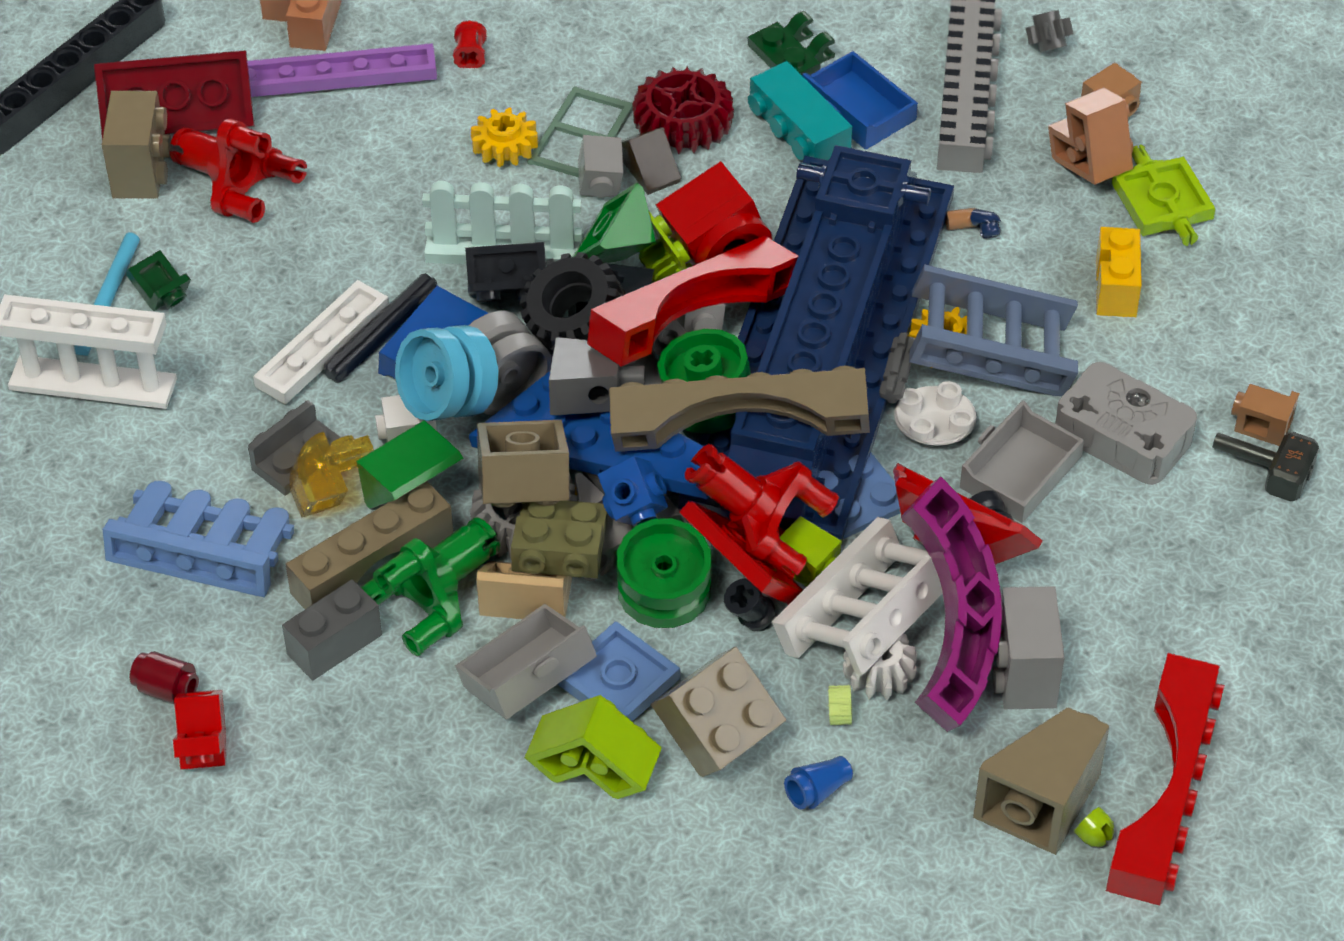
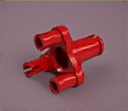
M226 119L221 123L217 131V137L184 127L174 134L170 143L178 145L183 149V153L170 151L172 161L208 174L212 179L210 205L215 213L227 217L235 215L252 223L259 222L265 212L263 200L244 195L254 184L267 177L273 178L275 176L298 184L304 180L307 174L305 171L295 169L296 166L307 169V164L304 160L284 155L280 149L271 146L272 140L269 134L249 129L244 123L234 119Z
M708 444L701 448L691 460L692 463L699 465L700 468L696 471L691 467L687 468L684 476L685 479L690 483H696L699 490L730 512V526L742 536H746L745 550L757 560L765 559L783 572L786 577L793 579L795 574L798 575L803 570L807 557L779 538L786 531L779 526L786 509L792 499L797 497L814 509L821 517H825L835 508L839 499L838 494L832 492L813 478L812 471L798 461L765 476L759 475L755 477L724 453H717V448L713 445Z

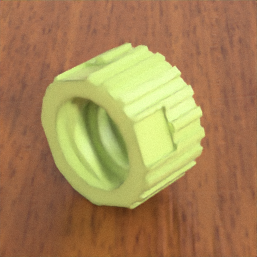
M851 685L829 686L830 725L852 724Z

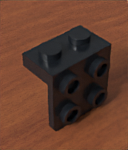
M544 242L465 248L468 295H476L477 302L501 301L500 293L516 292L517 300H521V296L527 295L523 289L526 282H532L535 279L532 274L538 268L543 270L546 267Z

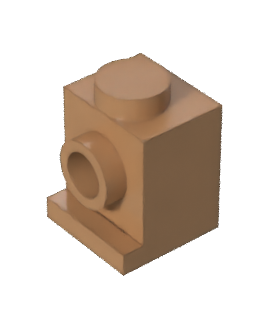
M1249 384L1246 393L1239 391L1233 403L1231 415L1237 416L1234 431L1280 446L1284 435L1288 433L1294 419L1300 393L1291 391L1290 396L1270 389Z

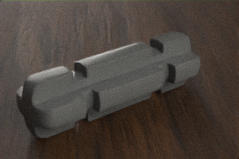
M906 332L900 333L898 337L893 339L883 376L884 381H882L879 390L881 398L887 399L889 403H896L897 399L903 398L906 388L905 383H907L912 365L909 362V353L915 338L910 337Z

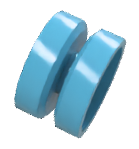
M459 325L449 326L444 329H419L409 333L401 342L396 356L395 378L398 393L406 409L416 418L433 421L483 413L494 399L498 387L499 370L495 351L489 339L478 328Z

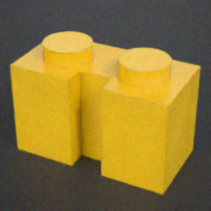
M1100 227L1096 253V280L1098 281L1096 315L1137 316L1141 292L1140 229Z

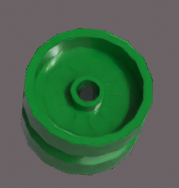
M699 329L686 332L667 345L661 352L657 364L661 384L669 379H681L689 382L702 381L711 376L741 378L751 374L745 345L735 335L721 329ZM735 413L718 415L689 426L685 430L703 434L728 430L734 426Z
M673 518L652 519L638 524L623 537L617 550L618 599L625 613L638 623L650 627L675 628L692 622L705 610L711 596V549L699 531L688 523Z

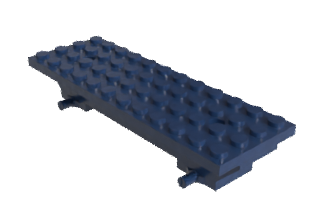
M838 145L834 146L829 160L809 156L804 157L803 162H800L797 168L796 181L774 238L776 243L798 255L784 295L768 302H751L738 339L745 345L751 374L764 372L770 375L789 374L798 369H808L813 372L832 371L839 366H852L856 369L865 368L870 433L827 436L814 427L788 416L767 412H736L735 423L732 428L712 434L702 433L700 438V445H713L717 448V453H724L755 477L759 475L765 476L797 461L812 471V477L823 485L825 484V478L818 477L820 471H831L838 478V484L831 491L839 496L835 508L840 505V500L844 499L840 515L836 514L834 508L830 514L821 517L814 509L795 497L790 502L779 524L784 530H787L801 516L843 541L848 525V517L853 502L856 500L863 471L872 451L888 401L881 398L879 390L882 381H884L883 376L893 339L902 332H906L909 335L911 320L915 317L921 299L912 297V289L924 264L932 265L946 221V213L950 209L954 196V185L917 178V172L911 171V160ZM859 455L854 472H852L849 460L853 456ZM681 493L679 495L678 509L680 510L688 501H693L730 519V512L710 497L704 499Z

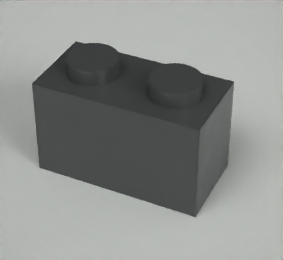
M353 579L282 624L287 655L312 681L382 636L379 605Z

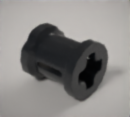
M747 578L736 580L726 589L724 594L725 607L729 612L738 617L739 622L751 631H760L770 624V621L775 616V605L769 597L764 596Z

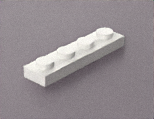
M357 280L253 376L255 387L286 405L324 369V365L389 305L388 296Z

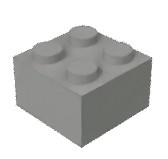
M1055 586L1002 587L1000 641L997 654L994 655V658L997 659L998 667L993 668L994 694H1002L1004 710L1057 708L1065 657Z

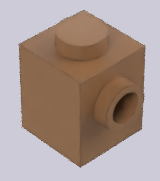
M1114 62L1083 82L1081 97L1105 88L1126 99L1130 116H1132L1140 105L1139 97L1142 82L1132 73H1129Z

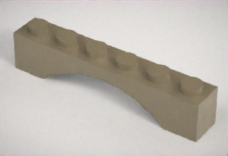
M839 366L832 371L819 372L798 369L789 374L780 375L757 372L741 378L711 376L702 381L689 382L681 379H669L662 384L650 385L628 382L620 387L609 388L611 436L615 452L658 449L675 434L695 423L718 415L736 412H767L788 416L814 427L827 436L870 433L865 368L856 369L852 366Z

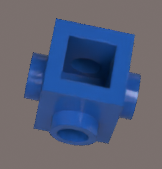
M633 456L597 474L605 493L602 497L604 508L615 521L635 527L643 522L657 519V513L669 508L664 494L667 493L665 482L661 475L653 469L650 461Z

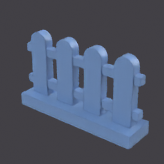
M154 481L144 491L137 489L133 495V504L136 505L127 518L119 516L118 520L109 518L102 529L106 561L265 598L271 585L270 566L275 567L279 561L278 553L275 551L283 538L291 540L294 534V525L289 522V513L283 508L275 507L268 509L261 518L250 515V505L244 499L229 500L223 509L211 506L210 494L204 490H193L183 500L172 497L171 485L165 481ZM165 511L175 513L167 527L157 525ZM204 520L214 522L206 536L196 534ZM243 529L254 531L246 545L235 543Z

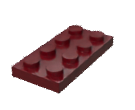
M246 50L94 64L102 140L111 91H157L160 107H166L167 110L165 135L175 134L184 127L194 129L195 131L218 130L221 123L226 119H234L244 123L246 127H254Z

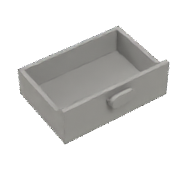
M1022 400L996 429L993 425H990L981 434L978 440L981 446L962 465L960 488L971 495L986 490L996 491L1004 502V512L1011 514L1012 518L1023 523L1082 457L1084 440L1034 413L1028 404Z
M544 604L456 664L455 667L463 686L507 720L593 660L597 655L586 626H577Z

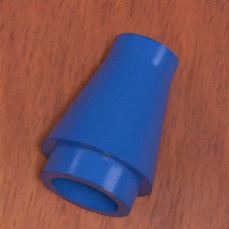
M843 756L795 767L784 780L786 795L796 808L804 809L808 807L809 809H814L840 786L853 778L852 767Z

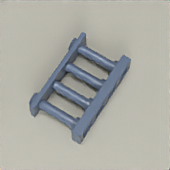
M924 264L912 289V297L929 300L928 325L922 324L910 348V363L1052 396L1062 397L1070 389L1078 374V361L1060 357V330L1065 331L1078 307L1077 300ZM945 304L967 309V334L944 329ZM983 313L1006 318L1005 343L983 338ZM1022 323L1044 327V353L1021 347Z

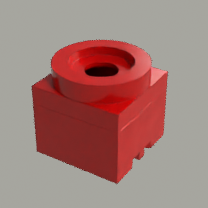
M721 161L655 204L659 214L669 226L673 239L675 241L679 240L691 259L688 262L692 266L764 235L772 240V234L762 221L754 200Z

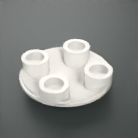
M946 381L938 386H925L917 389L906 388L903 398L898 399L894 418L901 432L910 439L927 445H948L964 439L972 432L976 424V410L971 401L961 394L962 389L958 384Z

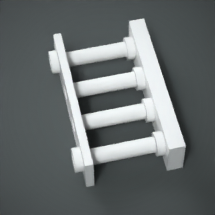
M4 294L0 304V336L16 338L20 351L8 383V388L12 391L167 409L177 381L176 373L156 371L153 354L156 355L167 325L165 313ZM34 340L56 343L60 360L38 357ZM74 345L95 347L99 364L77 362ZM114 350L136 352L139 369L118 367Z
M877 517L772 621V624L783 650L788 656L799 658L817 640L845 648L855 674L863 676L941 596L943 591L937 571L927 550L899 544L891 521ZM895 561L915 565L905 577L884 573ZM869 587L889 592L878 604L858 599ZM842 614L863 618L851 631L831 626Z

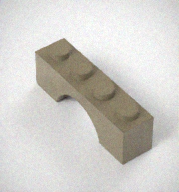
M428 481L422 483L400 498L386 503L287 562L286 571L290 594L304 609H307L351 579L358 583L363 574L372 565L387 555L399 552L402 546L414 538L423 541L431 548L435 547L453 533L451 505Z

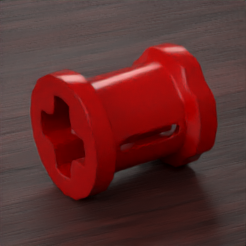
M463 21L454 30V38L457 42V46L453 50L454 64L459 68H480L485 63L483 44L487 39V30L479 22Z

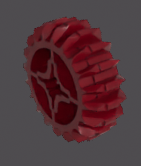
M688 65L685 70L677 71L672 66L668 73L658 70L656 77H646L645 83L638 86V91L632 103L633 122L636 129L643 133L663 127L670 148L675 147L678 154L681 153L683 148H689L695 154L696 149L700 145L709 150L712 142L721 143L723 135L729 133L732 119H734L733 97L731 96V91L727 89L725 81H718L715 73L705 75L703 68L696 72L690 71Z

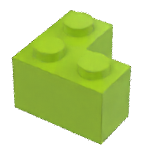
M598 695L542 715L524 758L552 782L559 783L585 774L612 798L620 799L645 791L662 747L650 738L643 728L635 725L622 714L614 703L605 699L602 695Z

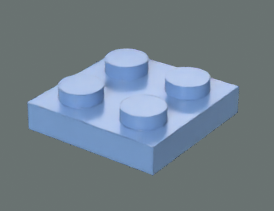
M870 453L867 459L862 481L848 517V525L843 539L865 530L877 517L889 519L901 513L895 481L872 453ZM855 455L849 460L852 472H854L859 455ZM820 471L818 477L825 478L824 486L829 490L834 489L838 484V478L831 471ZM841 499L840 505L835 508L838 516L840 515L844 499Z
M615 621L592 641L597 657L558 683V685L580 702L602 695L605 699L614 703L616 708L633 722L651 703L657 700L680 679V667Z

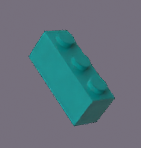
M788 61L750 78L748 104L751 111L756 116L761 115L769 123L773 134L778 138L782 137L791 146L796 158L803 160L805 156L829 160L835 145L851 148L852 125Z

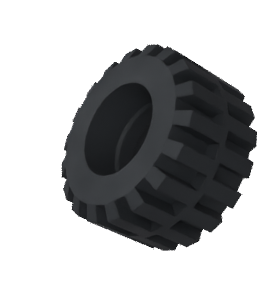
M577 252L576 256L572 257L570 253L562 254L561 260L556 262L552 258L545 262L547 267L543 270L538 268L532 274L535 279L532 282L527 281L523 288L527 295L521 296L520 305L523 308L521 311L522 319L532 335H535L547 348L552 358L556 337L588 341L591 309L627 294L609 265L603 263L595 255L589 258L586 253ZM583 300H589L585 308L579 313L563 318L565 312L572 305Z

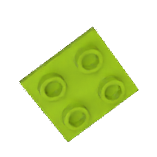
M649 211L652 227L658 239L655 243L639 251V260L646 268L655 270L656 282L687 269L692 264L688 262L691 259L680 241H675L671 236L672 232L663 217L659 214L654 218Z

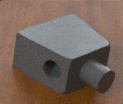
M556 337L549 376L550 415L610 412L609 388L620 387L628 382H638L645 385V366L624 365L621 367L589 346L587 340Z

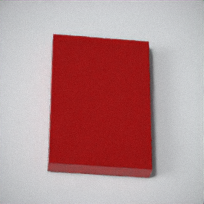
M688 501L679 512L762 593L790 604L803 591L798 584L786 577L783 572L765 559L757 560L745 550L746 536H742L731 528V520L693 501Z

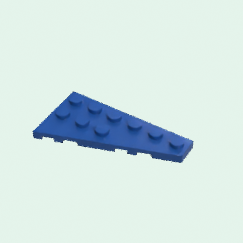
M550 371L484 422L562 420L569 451V469L597 475L635 456L651 462L653 469L663 478L668 491L704 499L709 498V496L697 488L696 483H690L684 477L687 468L691 467L695 471L700 468L699 465H695L691 460L704 446L677 433L658 449L615 452L611 436L610 412L550 415ZM477 429L469 434L471 447L478 448Z

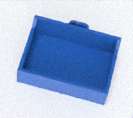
M854 51L812 75L802 74L852 125V139L865 150L916 121L918 102Z
M436 286L379 351L378 373L383 376L389 375L396 379V356L401 342L409 333L426 328L444 329L449 326L470 325L474 320L488 314V312Z

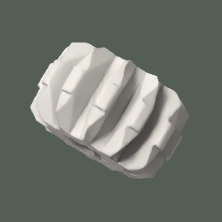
M902 634L863 676L855 674L847 652L844 649L843 674L845 679L851 680L853 692L866 688L868 699L875 694V691L881 692L886 700L891 696L892 690L904 694L907 683L913 682L916 676L915 664L917 653L915 647L909 645L906 634Z

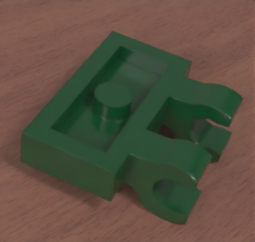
M800 11L795 14L785 27L777 21L747 37L748 46L770 68L788 61L801 75L804 73L812 75L820 70L821 63L835 57V53L828 47L835 43V39L827 32L817 34L806 48L800 44V42L814 36V33L807 27V25L813 23V18L806 11Z

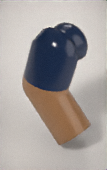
M968 208L947 211L945 223L948 231L980 227V236L983 238L997 237L1001 233L999 226L1001 219L995 212Z

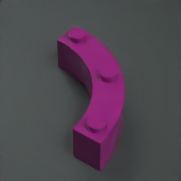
M940 476L923 491L900 518L914 531L931 557L940 580L945 605V631L940 657L933 675L915 703L946 732H949L962 725L974 709L987 685V677L992 667L994 655L997 654L999 647L1002 610L999 579L989 545H985L981 533L973 521L975 517L958 493Z

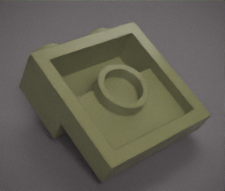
M565 500L559 501L554 505L543 506L535 502H522L520 516L516 518L511 544L512 571L598 579L608 513L603 503Z

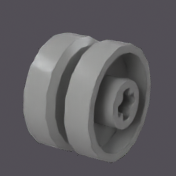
M504 310L490 312L468 325L478 328L489 339L495 351L499 370L498 387L492 403L484 411L485 414L493 416L551 370L552 355L514 313Z

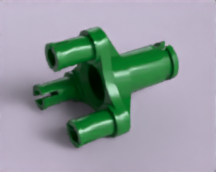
M479 517L471 519L467 525L456 530L433 548L417 538L412 539L401 547L399 555L373 572L374 578L361 586L378 605L393 595H403L419 605L429 615L412 629L402 634V640L406 648L415 656H420L427 648L444 636L451 637L462 629L463 621L461 619L457 593L458 582L484 564L490 556H494L500 551L501 544L499 541H493L489 545L485 542L497 534L486 521Z

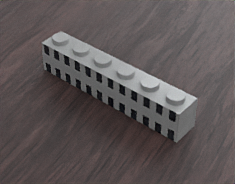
M951 0L937 170L982 173L984 159L991 160L993 137H987L986 133H993L995 111L988 110V107H995L997 85L990 84V81L997 82L999 59H991V56L999 55L1000 34L993 33V31H1000L1002 9H995V0Z

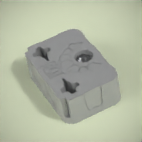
M1096 362L1088 366L1077 382L1060 398L1055 424L1084 440L1083 451L1142 483L1154 485L1166 477L1190 448L1193 441L1197 413L1190 406L1119 371L1114 366L1104 362Z

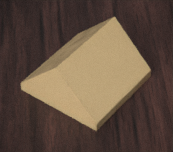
M496 561L487 562L477 571L476 581L480 616L523 619L546 604L566 618L572 583L571 576L512 571L511 563Z

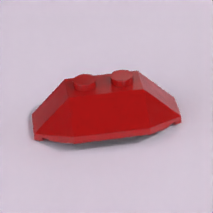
M897 463L893 473L902 516L934 481ZM958 493L974 515L973 521L980 531L985 545H989L995 565L1040 547L1043 540L1024 525ZM915 534L913 536V539L923 545V543Z

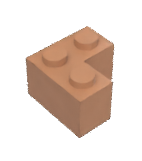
M260 0L262 19L287 22L291 48L326 51L341 0Z
M1102 88L1065 103L1067 118L1048 125L1052 158L1057 163L1094 185L1133 169V142L1130 138L1128 125L1130 111L1126 99Z

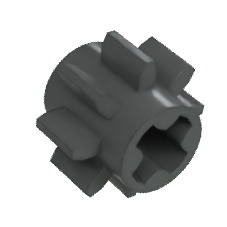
M1059 10L1032 16L1034 26L1025 28L1029 45L1038 43L1040 52L1067 46L1065 37L1074 34L1070 17L1061 19Z

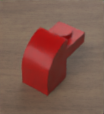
M223 690L178 693L174 698L177 735L173 739L174 758H179L180 770L225 766L226 725Z

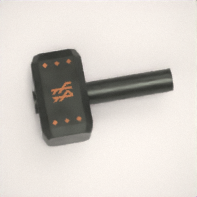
M1218 432L1212 448L1269 467L1265 482L1266 491L1270 495L1291 502L1300 498L1307 481L1311 478L1319 445L1313 438L1291 432L1284 435L1277 452Z

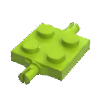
M1137 145L1134 146L1132 158L1137 165L1127 172L1114 176L1112 178V185L1136 227L1140 229L1142 236L1167 230H1176L1185 246H1188L1189 243L1190 245L1194 244L1198 240V235L1191 224L1214 219L1216 208L1184 156L1170 160H1153L1150 158L1144 145H1139V148Z

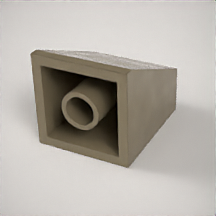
M1067 707L985 760L979 768L973 818L1056 855L1101 775L1110 725L1101 722L1091 714L1080 713Z

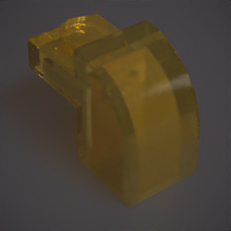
M323 431L311 437L304 444L292 466L289 477L290 491L301 518L341 505L348 492L341 472L358 468L356 461L374 451L368 435L356 439L352 435L343 436L329 445Z

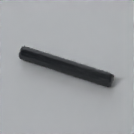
M423 273L324 365L326 377L335 383L343 381L413 314L436 287V279L430 277L427 273Z

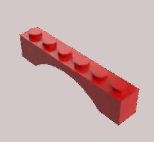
M764 235L591 309L587 344L619 366L627 365L651 354L653 344L660 332L673 320L686 313L723 303L768 302L784 295L798 255Z
M1171 653L1167 654L1154 712L1165 730L1171 748L1173 774L1168 787L1156 804L1140 819L1120 830L1109 871L1106 892L1159 906L1164 890L1173 892L1179 870L1178 864L1171 863L1173 852L1183 854L1189 828L1181 826L1183 815L1192 818L1198 791L1190 789L1192 779L1197 781L1202 779L1207 755L1199 753L1201 744L1210 746L1216 722L1215 719L1208 718L1209 710L1219 711L1225 685L1216 683L1220 665Z

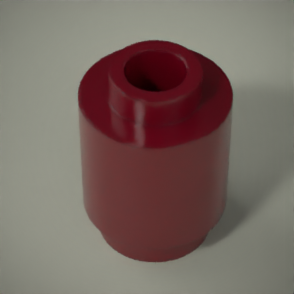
M152 651L149 654L145 652L140 653L133 661L129 674L131 685L137 687L140 693L174 704V698L178 693L196 692L199 683L195 666L192 663L156 651Z

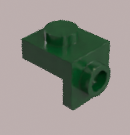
M161 250L128 268L126 273L128 279L153 311L164 305L167 309H170L182 302L187 296L185 292L191 281L187 273L179 276Z

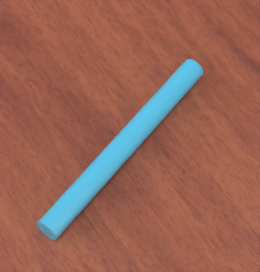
M125 234L93 305L111 306L139 244L140 238L136 234ZM74 346L75 353L83 356H88L92 348Z

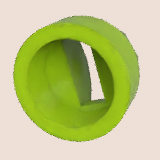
M1097 807L1080 822L1074 833L1089 846L1102 847L1106 845V840L1110 841L1113 839L1114 823L1101 807Z

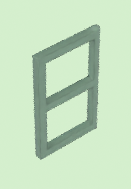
M576 86L573 87L540 139L538 148L534 149L532 157L527 160V163L579 178L577 167L539 157L555 130L583 138V135L617 137L633 110L632 103ZM576 96L622 109L607 135L561 122Z

